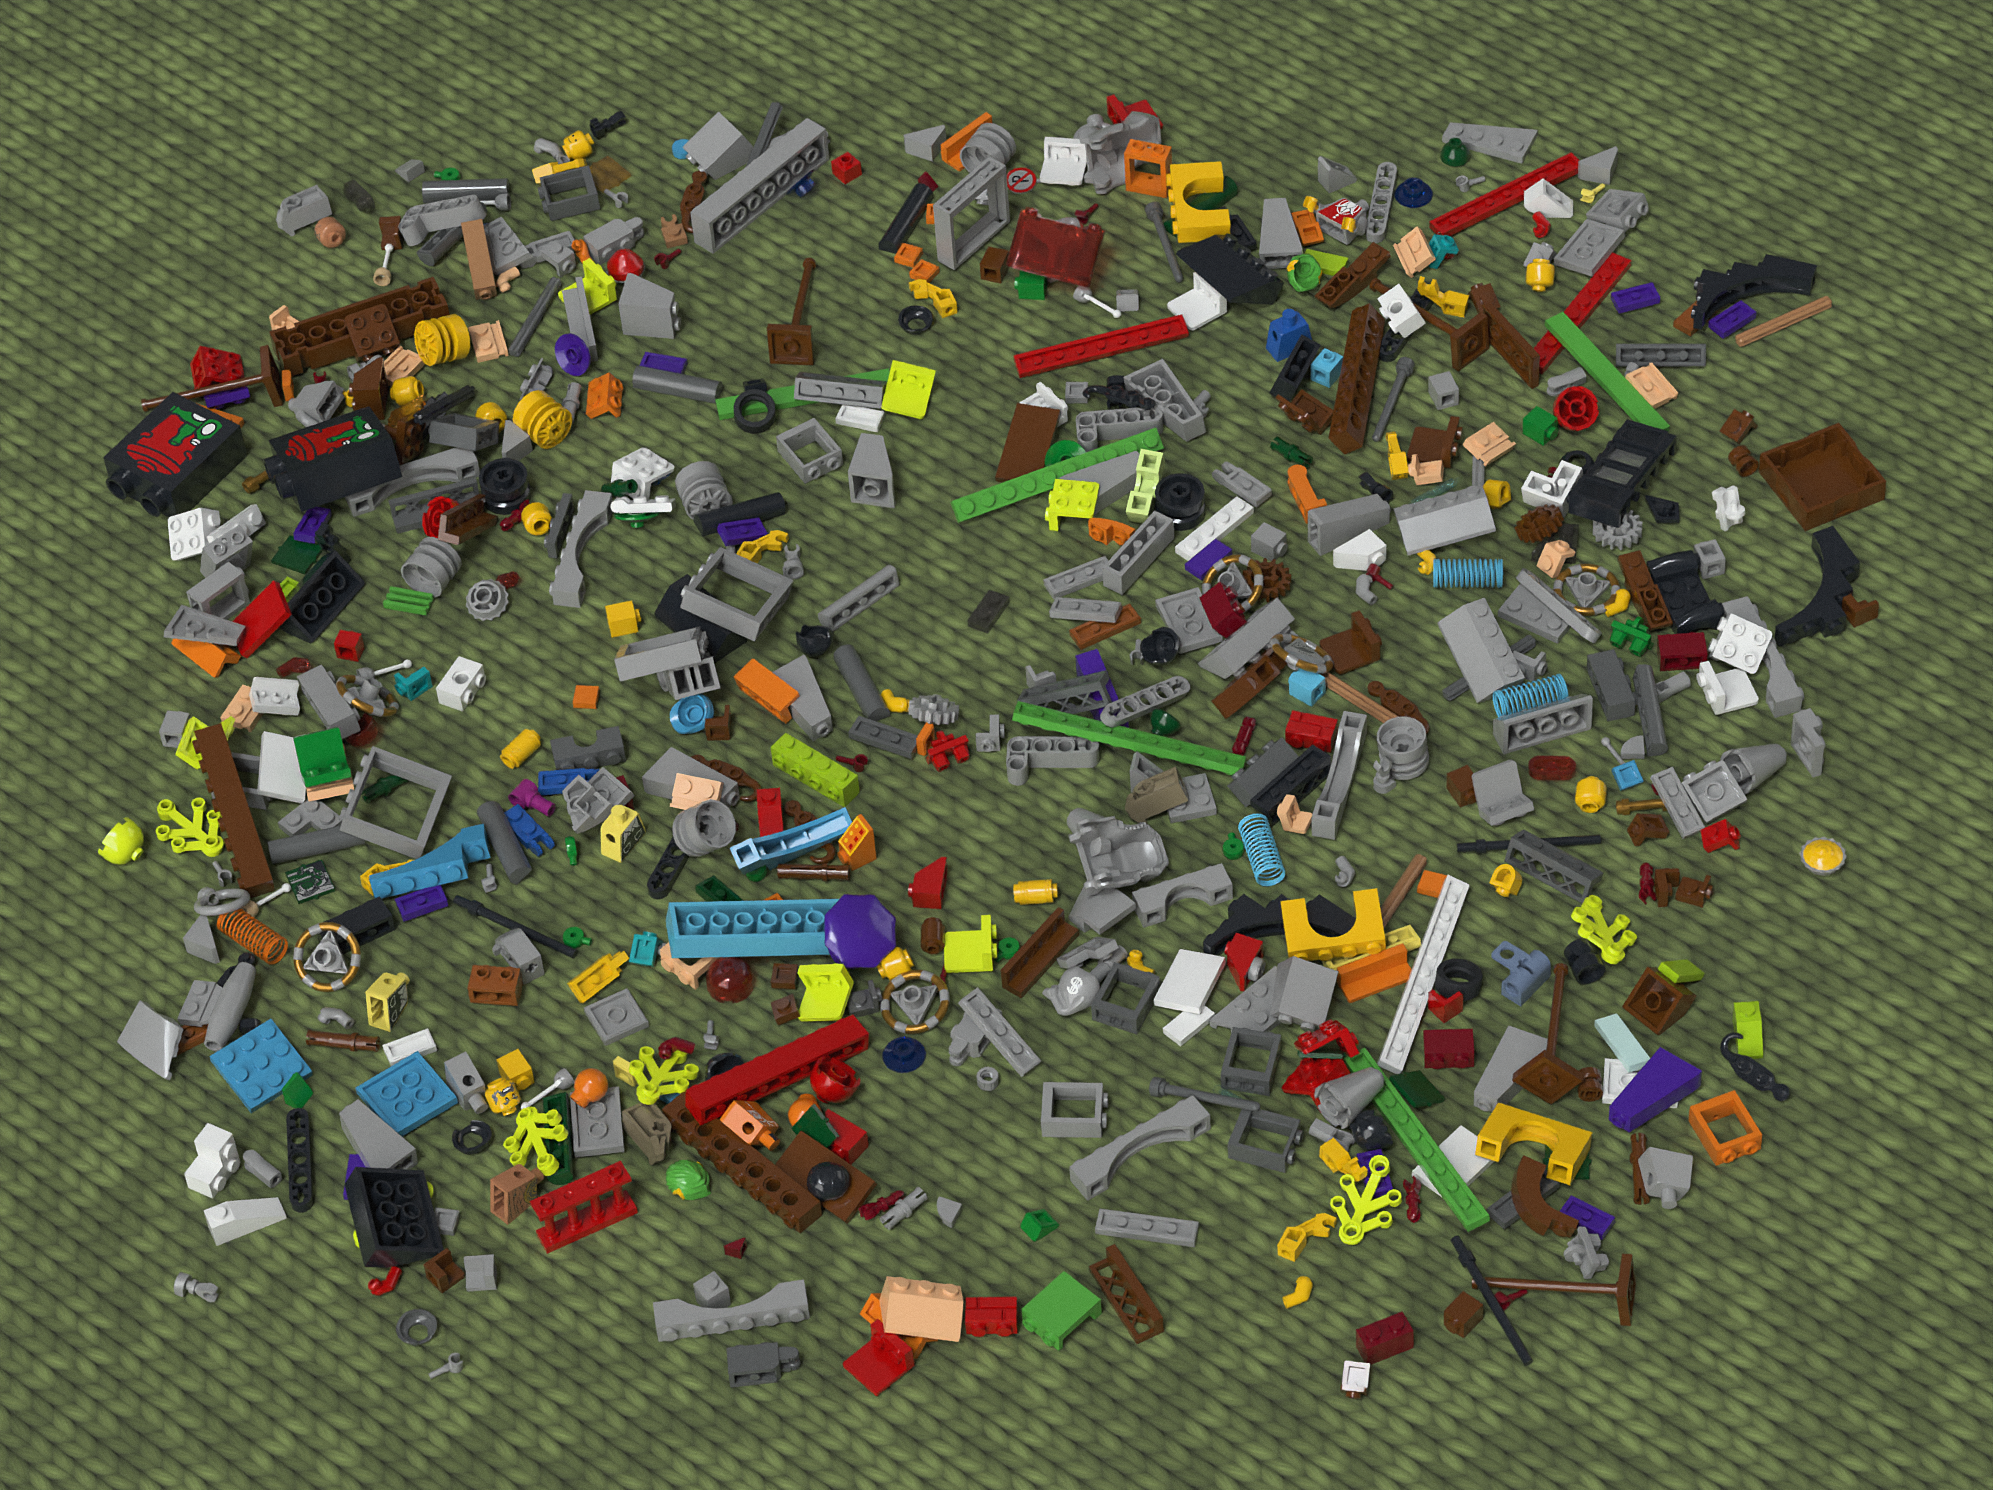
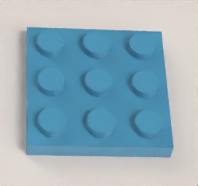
M269 1019L210 1056L212 1064L250 1113L255 1112L282 1095V1088L295 1072L299 1073L304 1080L313 1076L312 1070L272 1019Z
M418 1051L356 1087L357 1094L369 1109L400 1136H404L458 1103L455 1094Z

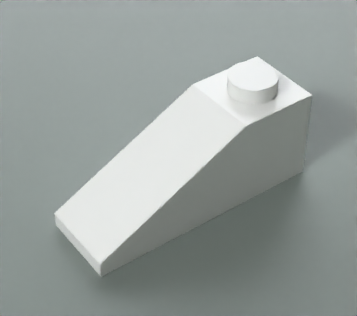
M278 1197L226 1201L203 1210L216 1246L287 1219Z

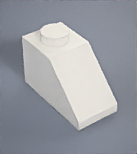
M1541 179L1524 191V207L1529 212L1536 213L1540 211L1546 218H1571L1573 216V200L1545 179Z
M1370 529L1333 550V565L1336 568L1367 571L1370 564L1373 563L1379 566L1386 561V544Z

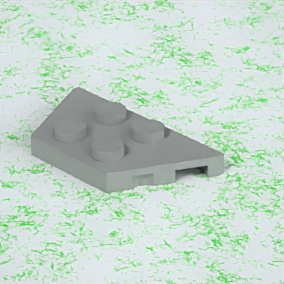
M1274 966L1213 1016L1209 1020L1210 1026L1215 1029L1218 1026L1230 1028L1231 1032L1233 1027L1270 1032L1281 1022L1278 1021L1277 1017L1271 1016L1277 967Z

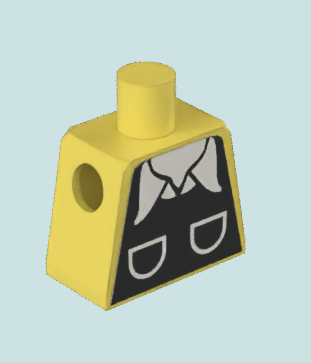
M623 805L612 807L611 814L601 826L602 855L622 863L646 833L638 812Z
M387 972L383 973L365 992L368 1023L370 1026L391 1032L408 1003L407 985L410 979L406 974L398 973L393 975Z

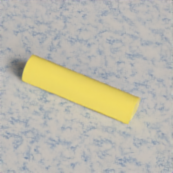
M1411 925L1385 933L1386 949L1402 943L1406 947L1407 952L1420 948L1421 940ZM1357 954L1350 958L1344 956L1322 961L1324 967L1337 971V967L1372 954Z

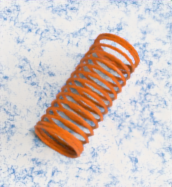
M240 908L234 911L228 917L225 929H223V922L228 913L219 915L217 929L269 965L279 962L285 955L288 948L287 939L255 917H252L246 911L244 912L243 909ZM237 912V915L233 918V920L230 923V926L227 928L228 921ZM279 940H281V944L278 950L275 952V954L268 958V955L275 950ZM284 940V948L280 955L274 960L268 961L280 951Z

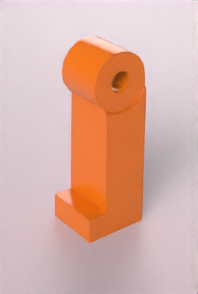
M1293 465L1287 471L1289 477L1288 486L1307 524L1308 511L1327 506L1324 498L1317 499L1307 479V469L1303 465Z

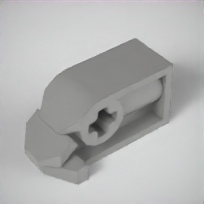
M315 185L285 198L277 212L276 222L278 228L292 237L295 235L294 230L332 215L328 197Z
M522 929L510 930L495 940V945L492 948L493 954L495 956L501 954L510 967L521 969L523 985L545 975L541 955Z

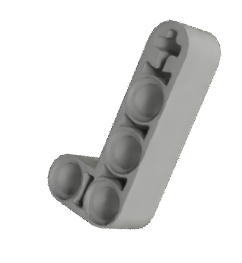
M468 195L413 206L407 210L398 228L407 245L415 246L424 240L428 232L461 226L462 222L483 220L486 217V212L477 195Z
M1157 407L1151 408V410L1128 408L1081 412L1076 416L1077 443L1086 452L1097 449L1098 441L1125 439L1153 428H1157L1159 435L1163 432V413Z
M1017 736L1011 738L1007 744V778L1010 784L1016 786L1023 785L1028 781L1029 768H1093L1100 761L1099 743L1082 737Z

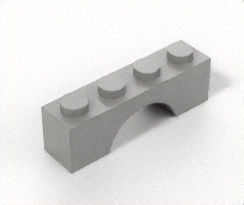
M1222 863L1132 892V900L1136 904L1135 912L1143 928L1166 921V913L1169 907L1181 899H1200L1210 906L1233 899V885Z

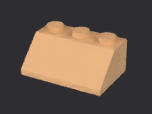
M886 1277L879 1299L884 1332L959 1342L963 1312L961 1286L934 1283L927 1280L905 1279L903 1277Z

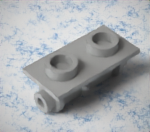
M543 358L540 359L538 365L533 363L528 373L531 376L530 379L523 381L519 389L523 392L519 399L520 401L532 391H544V386L547 385L552 377L553 369L548 365L544 366L541 364Z

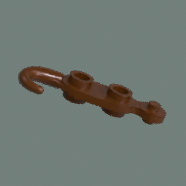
M695 171L692 174L693 183L686 187L680 204L681 223L684 230L689 233H693V228L689 225L691 220L690 212L702 203L704 197V187L702 184L707 181V175L704 171Z
M1372 681L1368 684V693L1372 696L1380 697L1383 707L1399 717L1407 716L1418 720L1423 724L1426 735L1429 733V722L1421 715L1414 703L1395 690H1385L1383 684L1379 681Z
M702 755L691 756V758L734 780L738 783V786H747L754 790V793L750 796H741V801L751 802L757 799V789H762L758 781L752 779L743 769L717 759L706 761Z
M788 801L784 806L785 813L795 817V827L817 819L811 812L802 811L798 801ZM829 842L821 846L827 851L825 857L816 858L810 856V860L814 863H828L834 858L836 850L834 845Z

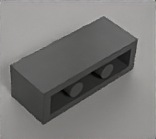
M1614 649L1587 655V673L1607 722L1634 716L1635 706L1638 705L1637 695L1635 692H1631L1630 678L1623 672V661L1617 657Z
M1282 737L1275 742L1272 739L1261 748L1264 751L1262 754L1258 755L1256 753L1246 762L1249 765L1243 770L1241 767L1231 776L1233 781L1227 787L1245 807L1250 805V800L1299 757Z

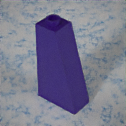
M1098 649L1075 656L1077 677L1106 670ZM1109 679L1105 687L1111 701L1114 702L1119 699ZM1099 691L1090 692V698L1096 701L1103 700ZM1105 707L1090 710L1095 720L1101 721L1100 714ZM1126 722L1119 726L1129 728V723Z
M1660 1047L1609 1107V1121L1618 1128H1623L1628 1132L1633 1131L1697 1090L1701 1086L1702 1070Z

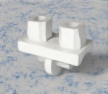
M1733 485L1727 489L1720 487L1714 490L1712 496L1717 504L1715 514L1716 518L1720 521L1721 529L1727 531L1732 525L1742 523V517L1746 513L1744 506L1740 505L1738 488Z

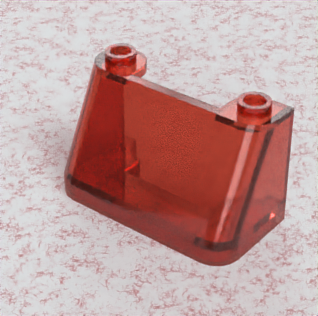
M1032 207L1021 208L1006 265L1021 271L1079 286L1090 287L1094 279L1106 230L1101 229L1102 226L1089 223V226H1084L1083 228L1041 217L1042 215L1038 213V209Z

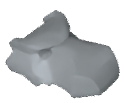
M1132 111L1121 123L1113 124L1103 129L1094 126H1086L1079 129V140L1081 144H1085L1088 171L1084 175V182L1092 183L1096 194H1106L1114 187L1125 184L1124 152L1130 139L1161 144L1159 118L1148 113ZM1134 159L1135 168L1144 163H1148L1147 161Z
M1115 816L1101 819H1085L1077 823V832L1075 834L1068 835L1070 843H1074L1077 846L1088 882L1083 885L1087 896L1096 895L1103 891V889L1134 885L1139 880L1148 882L1158 877L1169 865L1161 836L1146 822L1126 825L1123 824V821L1117 820Z

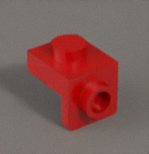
M1723 819L1700 830L1703 848L1708 853L1728 844L1735 850L1740 848V832L1727 819Z

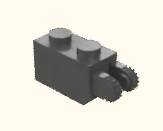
M763 1342L746 1346L736 1345L726 1348L730 1387L777 1383L781 1379V1372L797 1370L801 1364L797 1348L794 1346L778 1347V1342Z

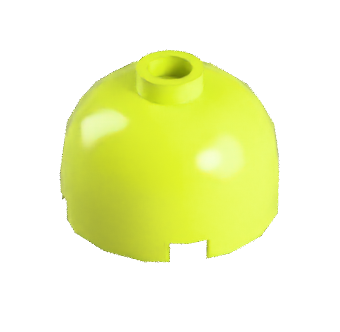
M129 817L123 818L126 821L123 825L118 822L102 842L105 845L103 851L100 848L98 850L100 856L113 864L121 865L131 860L136 861L144 851L141 849L144 843L143 832Z

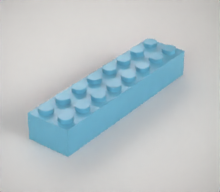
M839 899L669 902L666 927L671 957L830 955L824 943L825 914Z

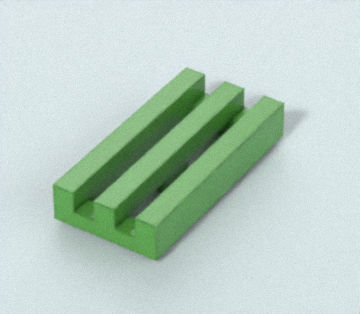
M390 586V593H387L383 606L386 609L427 616L434 601V596L432 593Z

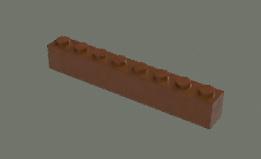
M219 723L194 731L196 740L192 741L196 754H201L202 759L198 761L202 774L207 773L209 778L205 780L208 793L213 792L215 797L211 799L214 812H220L221 818L217 820L221 833L226 831L228 837L224 839L227 852H233L234 858H230L234 872L239 871L240 878H236L239 889L246 890L250 894V898L274 892L273 879L222 724Z

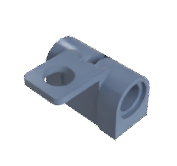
M1503 941L1491 953L1492 959L1510 969V974L1502 981L1501 995L1520 1007L1551 976V963L1548 957L1541 951L1533 950L1530 954H1527L1508 941ZM1503 950H1510L1514 953V956L1510 959H1504L1500 956V953Z

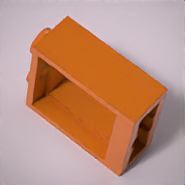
M1130 139L1124 152L1126 191L1167 198L1168 189L1171 188L1166 186V174L1170 173L1172 147ZM1134 159L1160 164L1161 175L1135 171Z
M1735 1090L1690 1106L1689 1123L1715 1166L1722 1163H1730L1736 1158L1754 1154L1761 1149L1762 1133ZM1735 1113L1747 1135L1719 1144L1707 1123Z

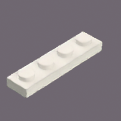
M1236 496L1176 545L1175 553L1189 561L1214 539L1221 541L1254 513V507Z

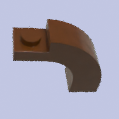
M1523 1155L1514 1172L1511 1184L1512 1200L1518 1215L1528 1227L1544 1236L1547 1229H1551L1558 1236L1570 1238L1579 1220L1553 1209L1545 1202L1540 1192V1181L1547 1165Z

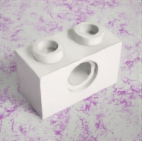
M1400 284L1377 298L1382 305L1379 310L1385 319H1391L1388 324L1395 334L1400 332L1406 338L1426 324Z
M459 656L436 687L439 704L463 712L467 705L472 703L479 688H482L485 684L486 675L484 674L483 664Z

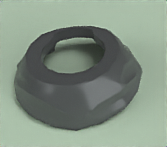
M413 1309L405 1312L399 1318L396 1325V1333L398 1338L404 1343L418 1346L428 1342L434 1336L437 1321L435 1316L429 1311ZM415 1325H423L428 1330V1336L421 1341L412 1339L408 1335L410 1328Z

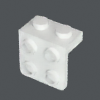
M1045 137L1044 162L1040 174V182L1068 184L1071 186L1081 185L1087 166L1085 144H1081L1079 139Z
M1196 272L1193 273L1194 289L1167 304L1168 310L1175 316L1183 315L1189 330H1195L1227 313V299Z
M640 448L613 462L611 483L618 479L624 481L633 479L637 482L638 489L635 493L627 495L631 498L646 496L647 500H649L651 483L672 473L674 465L651 450Z
M198 508L169 517L168 530L172 560L179 561L202 554V548L209 544L206 536L220 527L219 511Z
M1731 613L1726 618L1722 617L1717 626V630L1720 632L1716 639L1712 638L1707 651L1710 652L1708 658L1715 661L1721 660L1750 674L1756 673L1772 638V632Z
M1709 661L1700 663L1697 682L1702 687L1706 700L1711 705L1715 715L1758 704L1759 698L1745 671L1737 668L1715 674Z

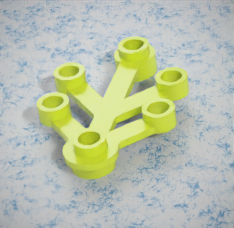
M195 798L191 802L194 811L193 823L176 810V806L171 800L164 799L159 802L157 806L159 818L164 821L173 820L183 828L170 829L167 825L158 826L156 828V835L160 841L172 839L171 846L175 853L202 850L209 857L221 854L224 842L218 836L219 824L217 819L221 818L220 812L215 813L214 810H210L207 813V820L210 824L207 835L202 831L203 815L207 809L203 798ZM183 838H196L198 841L185 842Z
M1590 895L1585 898L1581 907L1574 908L1571 918L1581 923L1577 931L1578 934L1601 948V957L1606 962L1618 964L1625 957L1623 950L1635 943L1637 935L1630 930H1626L1630 919L1622 914H1618L1613 924L1608 928L1601 913L1602 900L1598 896ZM1587 915L1593 917L1595 923L1588 919ZM1621 930H1625L1620 940L1615 943L1613 937Z
M644 1046L639 1051L640 1060H632L630 1062L629 1073L635 1077L639 1085L636 1089L638 1100L643 1104L652 1105L657 1102L660 1095L686 1093L689 1087L687 1079L694 1080L698 1077V1066L687 1064L684 1070L670 1072L675 1064H682L687 1060L688 1054L677 1050L658 1068L653 1059L654 1050L651 1047ZM644 1064L652 1077L650 1082L643 1074ZM674 1081V1084L660 1086L661 1083Z
M527 1107L518 1113L516 1118L518 1127L514 1135L508 1137L503 1143L505 1149L509 1153H513L510 1157V1162L513 1166L517 1164L524 1166L527 1162V1156L532 1146H534L538 1155L537 1168L545 1176H550L558 1170L559 1162L552 1154H548L542 1138L555 1139L560 1142L567 1138L568 1131L563 1125L559 1124L562 1116L557 1110L552 1109L544 1114L539 1113L535 1107ZM539 1123H548L550 1126L555 1127L553 1129L537 1128V1125ZM527 1130L528 1135L520 1148V1141Z
M1377 1155L1370 1160L1369 1168L1372 1174L1361 1198L1355 1187L1356 1183L1352 1175L1345 1174L1340 1178V1186L1342 1190L1347 1192L1355 1209L1352 1220L1346 1211V1203L1343 1197L1334 1196L1330 1201L1332 1211L1337 1213L1342 1223L1339 1229L1340 1239L1347 1245L1358 1244L1364 1238V1233L1378 1227L1389 1228L1393 1223L1392 1215L1388 1211H1382L1377 1217L1362 1222L1365 1215L1388 1205L1397 1207L1402 1203L1401 1193L1396 1189H1392L1386 1195L1372 1200L1381 1178L1390 1172V1164L1385 1156ZM1383 1166L1384 1170L1376 1171V1168ZM1347 1180L1352 1181L1348 1186L1343 1184ZM1391 1196H1398L1397 1200H1390ZM1336 1202H1342L1340 1207L1334 1206ZM1383 1217L1389 1218L1387 1222L1380 1221ZM1349 1232H1356L1354 1236H1348Z

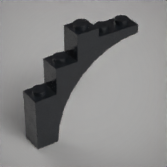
M1766 254L1763 262H1759L1758 266L1734 262L1732 269H1728L1726 274L1703 269L1701 276L1696 277L1693 289L1697 290V306L1694 305L1691 312V318L1694 319L1693 328L1702 330L1707 320L1717 310L1743 297L1773 292L1810 295L1815 284L1817 265Z
M1834 526L1812 534L1811 549L1818 559L1821 568V586L1815 597L1802 611L1791 619L1776 625L1775 641L1778 647L1792 644L1799 639L1813 636L1818 632L1826 638L1845 631L1847 615L1842 609L1843 597L1849 594L1853 596V587L1849 582L1859 578L1860 562Z
M1245 894L1237 900H1233L1228 907V919H1225L1213 934L1207 935L1204 939V953L1220 956L1224 953L1227 942L1232 941L1236 933L1254 939L1285 935L1280 901L1290 899L1281 894L1275 900H1271L1266 908ZM1320 894L1315 899L1306 903L1308 922L1311 928L1322 936L1338 937L1344 935L1355 924V917Z

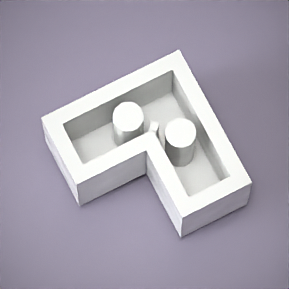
M1562 460L1552 478L1531 471L1521 488L1523 502L1535 507L1544 506L1545 504L1549 507L1554 504L1555 507H1559L1565 518L1569 511L1567 495L1583 476V469Z
M207 1123L194 1140L198 1156L184 1175L188 1188L213 1199L225 1187L226 1181L231 1174L238 1170L240 1159L233 1134Z

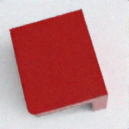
M1432 989L1428 992V1009L1443 1023H1446L1463 1012V994L1458 991L1451 997L1445 998Z

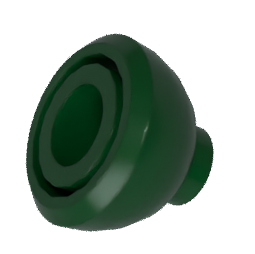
M1451 138L1443 146L1440 159L1449 166H1462L1469 161L1470 151L1461 139Z
M1153 709L1150 718L1152 734L1169 736L1181 728V723L1175 717L1161 709Z

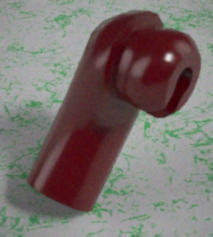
M672 1037L659 1045V1057L669 1059L672 1053L677 1050L691 1055L695 1048V1043L679 1037Z

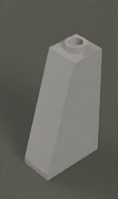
M1286 198L1264 199L1259 257L1268 269L1287 268L1294 256L1303 254V249Z
M1134 451L1066 474L1059 479L1099 483L1100 489L1094 512L1095 515L1134 490L1137 477L1136 467L1140 454Z
M1378 494L1311 509L1308 511V542L1322 556L1368 529L1374 531L1389 524L1391 508L1387 501H1383Z
M805 655L772 672L799 692L800 696L788 707L792 719L812 741L824 737L833 731L830 712Z
M672 747L642 776L644 792L671 800L673 798L672 793L677 773L723 782L720 802L728 808L734 806L740 798L737 782Z
M1508 1026L1474 1090V1106L1483 1111L1492 1112L1498 1102L1507 1105L1523 1089V1087L1512 1081L1513 1073L1543 1050H1546L1547 1039Z
M359 1099L351 1105H347L339 1113L342 1130L356 1154H359L365 1167L410 1170L418 1164L416 1148Z

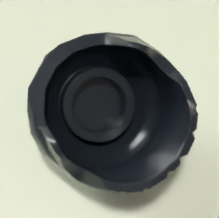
M804 624L800 633L796 632V642L799 650L809 657L823 655L831 646L834 638V633L830 628L819 625L807 626Z
M1168 627L1153 630L1152 634L1141 642L1140 650L1142 656L1147 662L1155 665L1164 666L1170 664L1180 651L1179 636L1173 629Z
M818 1163L808 1173L807 1188L820 1202L837 1200L847 1191L850 1176L847 1170L838 1163Z

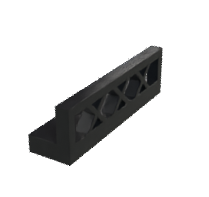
M1311 745L1250 800V806L1265 815L1270 828H1272L1280 821L1277 809L1279 804L1283 802L1286 794L1294 795L1299 804L1327 779L1331 767V756L1318 747Z

